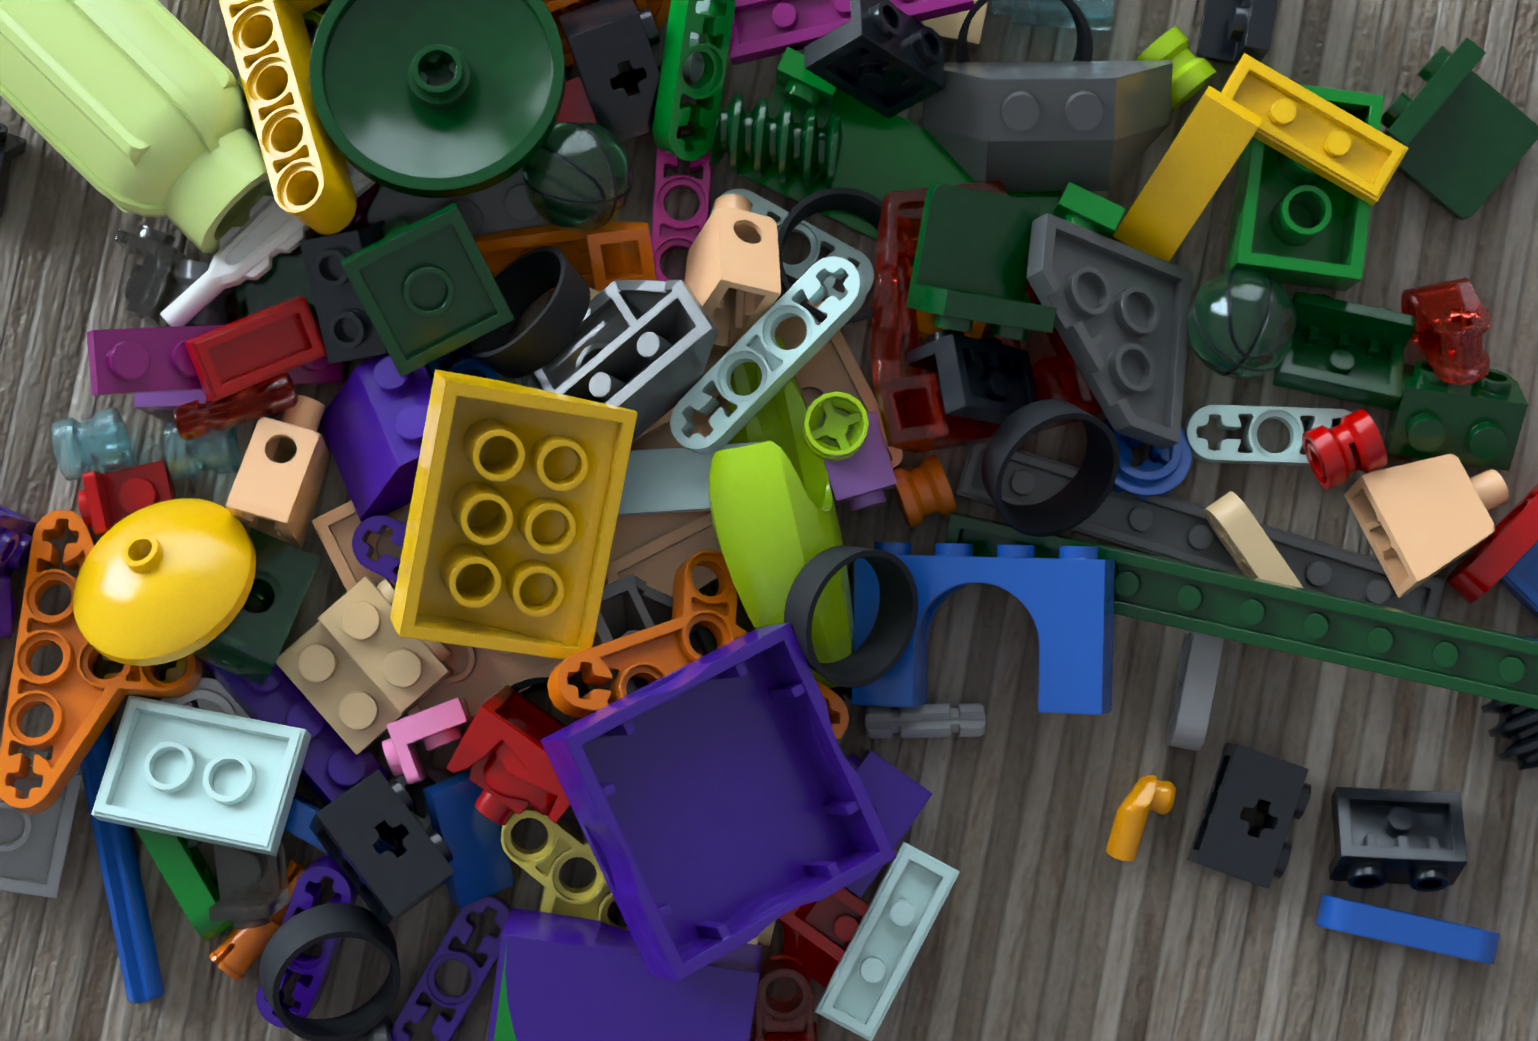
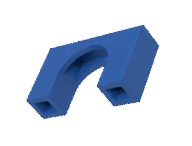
M874 542V549L895 555L908 567L917 589L918 615L912 638L902 657L883 677L868 685L852 688L851 705L916 707L927 704L928 636L937 610L957 590L974 583H988L1001 587L1016 596L1028 609L1035 622L1039 637L1038 712L1103 715L1112 711L1115 560L1098 559V547L1059 546V558H1035V545L997 544V557L973 556V544L935 543V555H911V542ZM863 557L856 559L854 562L853 652L862 645L870 634L880 605V588L876 573Z

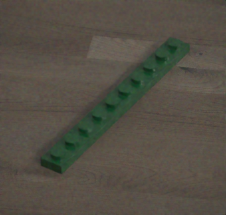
M957 512L950 514L945 543L973 544V556L997 557V544L1035 545V558H1059V546L1098 547V559L1115 560L1114 614L1538 709L1537 639L1062 535H1049L1047 537L1028 536L1014 530L1007 523ZM980 583V584H985V585H989V586L998 587V586H995V585H992V584H988V583Z

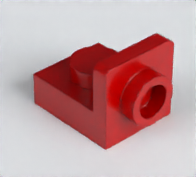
M165 460L104 474L97 471L82 474L85 490L78 491L77 495L78 506L84 524L87 527L93 526L94 533L103 536L116 523L135 511L162 501L177 499L170 465Z

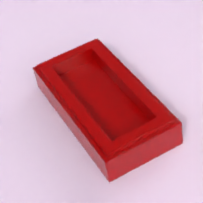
M305 296L294 297L184 342L206 399L213 402L327 355Z

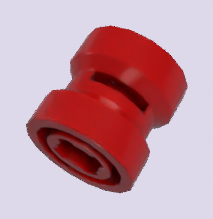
M1363 409L1342 417L1340 425L1331 429L1322 425L1302 433L1303 448L1311 470L1320 485L1326 490L1345 483L1349 474L1359 470L1367 474L1387 465V454L1382 437L1373 419Z

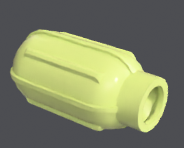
M0 0V96L97 191L110 199L121 211L125 213L132 212L145 217H167L203 253H213L220 250V239L233 226L243 227L250 220L249 210L263 196H274L243 87L236 80L233 73L158 0Z

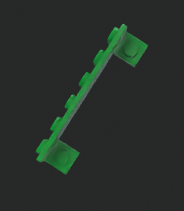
M787 47L777 67L776 85L767 102L769 117L775 118L783 104L787 102L791 103L795 123L801 121L810 107L816 110L818 128H824L833 112L839 113L843 139L832 188L858 189L874 195L887 204L896 213L905 227L911 246V258L915 259L928 188L932 184L942 183L984 190L925 128L898 115L890 119L884 117L805 69L804 54ZM749 158L742 171L738 174L797 204L813 193L828 189L826 174L824 173L820 175L812 189L805 188L800 168H797L787 184L781 183L776 163H773L763 179L757 178L752 158ZM1071 182L1068 183L1062 194L1057 191L991 192L1033 200L1039 205L1040 216L1049 213L1108 238L1115 232L1126 208ZM838 210L818 213L887 246L878 230L867 220L856 214ZM1027 281L1024 301L1042 305L1029 281Z

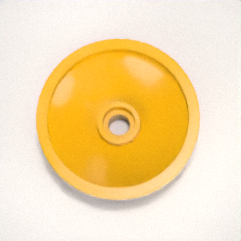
M171 499L135 511L116 523L100 538L79 571L73 594V610L79 630L100 654L115 662L126 665L151 666L164 664L199 650L227 628L248 598L256 572V554L252 539L237 517L232 516L228 509L203 499Z

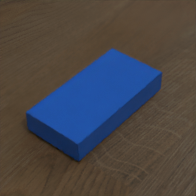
M471 769L423 789L432 829L445 841L453 856V860L449 864L455 873L446 882L450 901L459 908L515 884L509 857L504 852L501 844V825L486 818L475 807V802L484 789L469 780Z

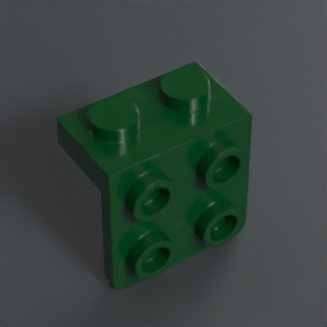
M1468 37L1452 52L1441 46L1417 73L1425 81L1412 98L1402 92L1382 114L1381 124L1386 127L1382 133L1409 148L1397 169L1451 215L1460 220L1468 219L1475 214L1538 139L1537 124L1472 71L1486 52Z
M942 183L932 184L926 193L906 308L936 314L935 327L972 333L974 321L990 323L988 335L1026 341L1028 329L1053 333L1057 308L1024 301L1028 281L1026 276L1032 220L1040 216L1039 205L1033 200Z

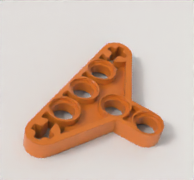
M56 510L43 516L36 524L32 535L33 540L31 542L0 747V798L18 812L29 815L41 813L55 803L126 696L182 697L197 686L202 675V662L195 651L186 656V671L175 682L164 683L158 681L155 676L156 665L132 666L124 664L123 670L112 679L103 680L96 678L93 673V663L99 652L85 639L79 630L74 616L73 594L77 577H72L66 571L59 570L61 554L51 541L53 538L63 537L65 528H69L78 540L77 543H68L66 545L63 563L71 571L78 568L80 571L85 559L96 545L97 539L91 527H87L78 514L68 510ZM50 566L54 569L46 570V567ZM54 585L68 586L71 590L72 599L66 610L58 615L50 616L43 614L40 609V600L43 593ZM53 644L59 646L63 652L61 666L50 675H35L31 669V660L34 653L45 645ZM45 705L51 707L54 713V722L50 730L40 737L31 738L25 736L22 730L24 715L35 706ZM23 747L35 752H46L53 749L51 760L34 754L33 773L43 779L41 787L31 788L28 798H25V794L15 788V783L17 779L22 780L28 777L31 759L23 753H18L19 748Z
M701 550L684 561L676 570L673 581L672 620L575 653L558 664L550 673L547 683L548 695L553 705L564 714L584 718L609 705V703L611 704L627 696L626 687L630 678L639 677L645 679L648 683H652L701 658L702 655H699L690 644L689 634L693 626L700 625L708 628L716 638V649L747 634L748 632L736 625L737 590L722 553L715 550ZM695 566L707 567L715 573L719 582V590L716 596L703 595L695 588L691 576ZM610 670L618 672V675L611 682L609 690L593 689L582 698L578 697V688L574 685H569L567 681L580 671L582 672V681L584 683L602 686L612 679ZM816 680L828 706L832 730L837 740L847 730L849 722L848 709L841 697Z

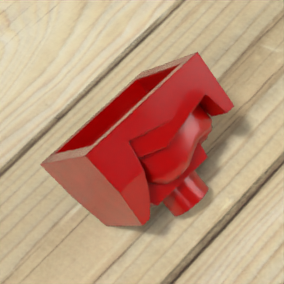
M506 685L480 707L446 768L454 773L471 766L469 780L484 789L476 800L475 807L482 815L499 825H506L515 812L520 815L530 804L537 812L543 816H549L548 819L556 824L570 806L569 800L541 743V739L566 727V725L514 688Z

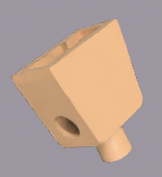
M725 194L715 200L714 211L691 245L687 255L685 283L688 284L718 330L712 347L713 350L727 353L773 306L781 294L777 223L771 217L752 213L750 201L739 194Z
M290 394L281 421L267 417H261L258 420L226 503L230 514L239 519L249 535L296 549H303L330 456L322 435L317 432L325 409V405L306 396ZM292 458L290 461L283 463L285 460Z
M1446 454L1369 472L1362 475L1344 494L1398 598L1407 595L1457 561L1495 532L1494 522L1488 511L1507 503L1509 499L1507 485L1496 470L1489 469L1469 478L1459 458L1454 454Z

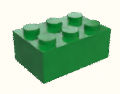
M1299 84L1380 131L1384 95ZM1252 137L1238 160L1224 275L1230 276L1231 271L1238 269L1250 276L1264 273L1271 278L1272 282L1345 292L1362 280L1371 205ZM1236 271L1233 277L1248 278ZM1265 276L1255 277L1259 280L1269 281Z

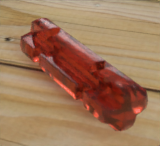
M282 373L263 381V385L257 386L255 384L214 402L207 401L206 399V403L203 404L199 400L179 405L173 412L174 422L183 440H191L207 435L209 428L212 427L216 431H220L264 417L266 410L272 409L273 413L293 408L298 402V394L290 375Z

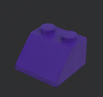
M388 353L357 366L321 418L320 426L361 522L372 516L386 515L411 503L434 378L427 364L403 377L400 376Z

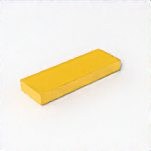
M1245 53L1221 91L1222 94L1263 118L1259 128L1253 135L1254 138L1372 206L1380 199L1409 149Z
M1208 86L1112 237L1125 245L1169 262L1259 128L1263 118L1213 87Z

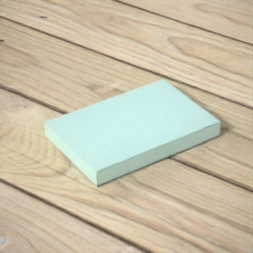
M129 695L91 815L100 821L276 856L312 735L302 728Z

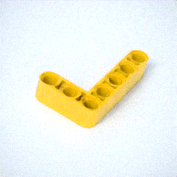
M219 0L277 204L280 208L319 234L332 235L339 233L349 225L355 215L357 208L356 194L346 160L335 148L325 132L314 105L309 78L312 46L302 15L328 0Z

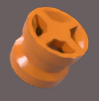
M935 454L923 458L920 466L914 469L906 470L899 467L893 470L897 482L893 491L910 529L921 525L925 516L936 512L945 516L957 511L946 474Z

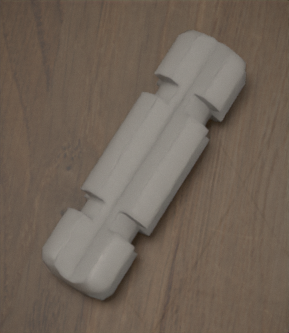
M958 703L957 708H950V704H924L916 707H899V709H891V706H867L864 710V732L871 739L891 738L892 734H900V738L950 737L951 733L957 732L958 737H980L984 735L986 729L985 709L980 703Z

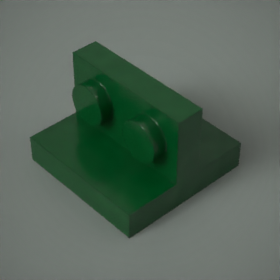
M455 202L411 225H408L405 218L401 216L381 226L385 238L340 260L348 279L401 377L515 319Z

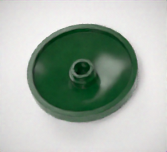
M333 0L323 15L314 37L310 56L309 78L314 105L325 132L343 158L356 170L381 186L399 193L426 198H450L476 193L502 182L523 168L537 154L551 134L559 117L565 93L566 67L558 28L543 0Z

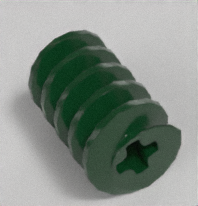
M736 92L727 108L722 107L719 112L711 146L709 166L710 168L717 167L724 154L728 153L730 169L733 173L739 174L749 158H752L757 178L763 179L773 163H776L781 183L787 184L797 168H800L805 188L812 189L820 175L824 173L826 174L827 187L830 189L833 187L843 139L840 114L833 112L824 128H818L816 110L809 107L801 121L795 123L791 103L785 102L776 117L771 118L769 117L767 98L760 97L751 113L745 112L742 93Z

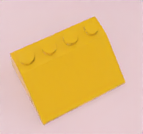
M435 369L390 620L399 637L564 660L575 653L592 648L638 412L505 381Z

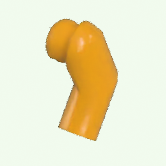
M1146 775L1138 779L1116 811L1105 850L1108 855L1121 861H1135L1150 810L1164 815L1169 813L1173 807L1176 787L1171 781L1157 780V775Z

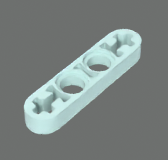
M830 256L822 258L813 264L677 403L670 419L671 432L677 442L689 450L700 454L714 453L723 448L861 308L867 294L866 281L861 272L851 262L842 257ZM848 274L849 276L843 283L848 291L846 297L839 301L836 297L830 296L817 308L827 316L820 324L816 317L801 306L800 303L807 297L811 303L817 306L828 293L826 286L823 284L826 278L833 275L836 279L841 280ZM793 316L802 318L807 327V334L803 343L796 349H780L775 340L776 328L780 322ZM742 363H757L762 372L760 386L752 394L745 396L736 395L731 388L730 382L733 371ZM716 389H718L722 397L738 407L731 414L720 406L708 421L713 428L711 434L707 437L699 433L690 436L695 428L693 421L690 419L696 411L708 415L720 404L719 401L710 396Z

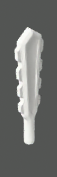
M346 161L355 194L359 197L376 182L364 176ZM263 196L249 210L250 220L243 227L233 226L220 239V250L213 256L208 271L165 308L160 315L171 327L185 326L226 288L240 285L247 279L258 280L272 268V258L280 252L290 254L300 245V241L306 239V231L310 227L280 208L274 196Z

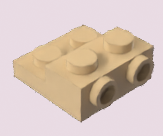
M365 576L318 617L319 622L274 660L356 755L362 754L388 731L387 724L400 720L454 672L445 661L452 654L445 643L399 637L390 620L395 586L386 578L377 584L373 578Z

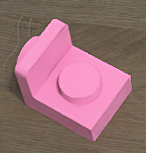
M457 697L386 725L391 738L382 741V746L387 762L395 777L404 774L409 785L427 779L415 744L423 741L426 750L430 751L463 738L459 727L473 721L465 698Z

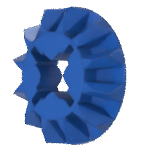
M1107 418L1103 421L1113 432L1119 448V468L1114 483L1116 493L1127 491L1137 494L1140 501L1153 495L1161 494L1166 497L1176 486L1183 482L1191 465L1192 451L1182 427L1179 444L1165 449L1150 445L1149 459L1151 461L1145 460L1141 466L1137 465L1134 468L1130 466L1132 463L1130 459L1133 454L1130 448L1137 449L1141 443L1145 444V442L1115 432Z

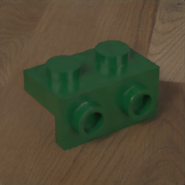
M1294 293L1291 301L1295 307L1297 320L1294 331L1289 338L1288 352L1282 362L1274 369L1273 385L1394 411L1402 395L1405 347L1415 331L1416 318L1412 315L1394 312L1385 307H1370L1333 299L1324 294ZM1291 303L1283 317L1288 335L1294 322V310ZM1282 323L1279 325L1277 348L1287 338L1285 328L1283 329ZM1287 342L1276 352L1275 364L1285 354Z
M1419 360L1415 362V365L1404 364L1402 395L1395 410L1391 413L1384 446L1387 454L1421 459L1454 454L1463 465L1509 471L1528 403L1518 382L1510 375L1499 370L1479 369L1476 371V374L1453 371L1447 365L1432 360Z

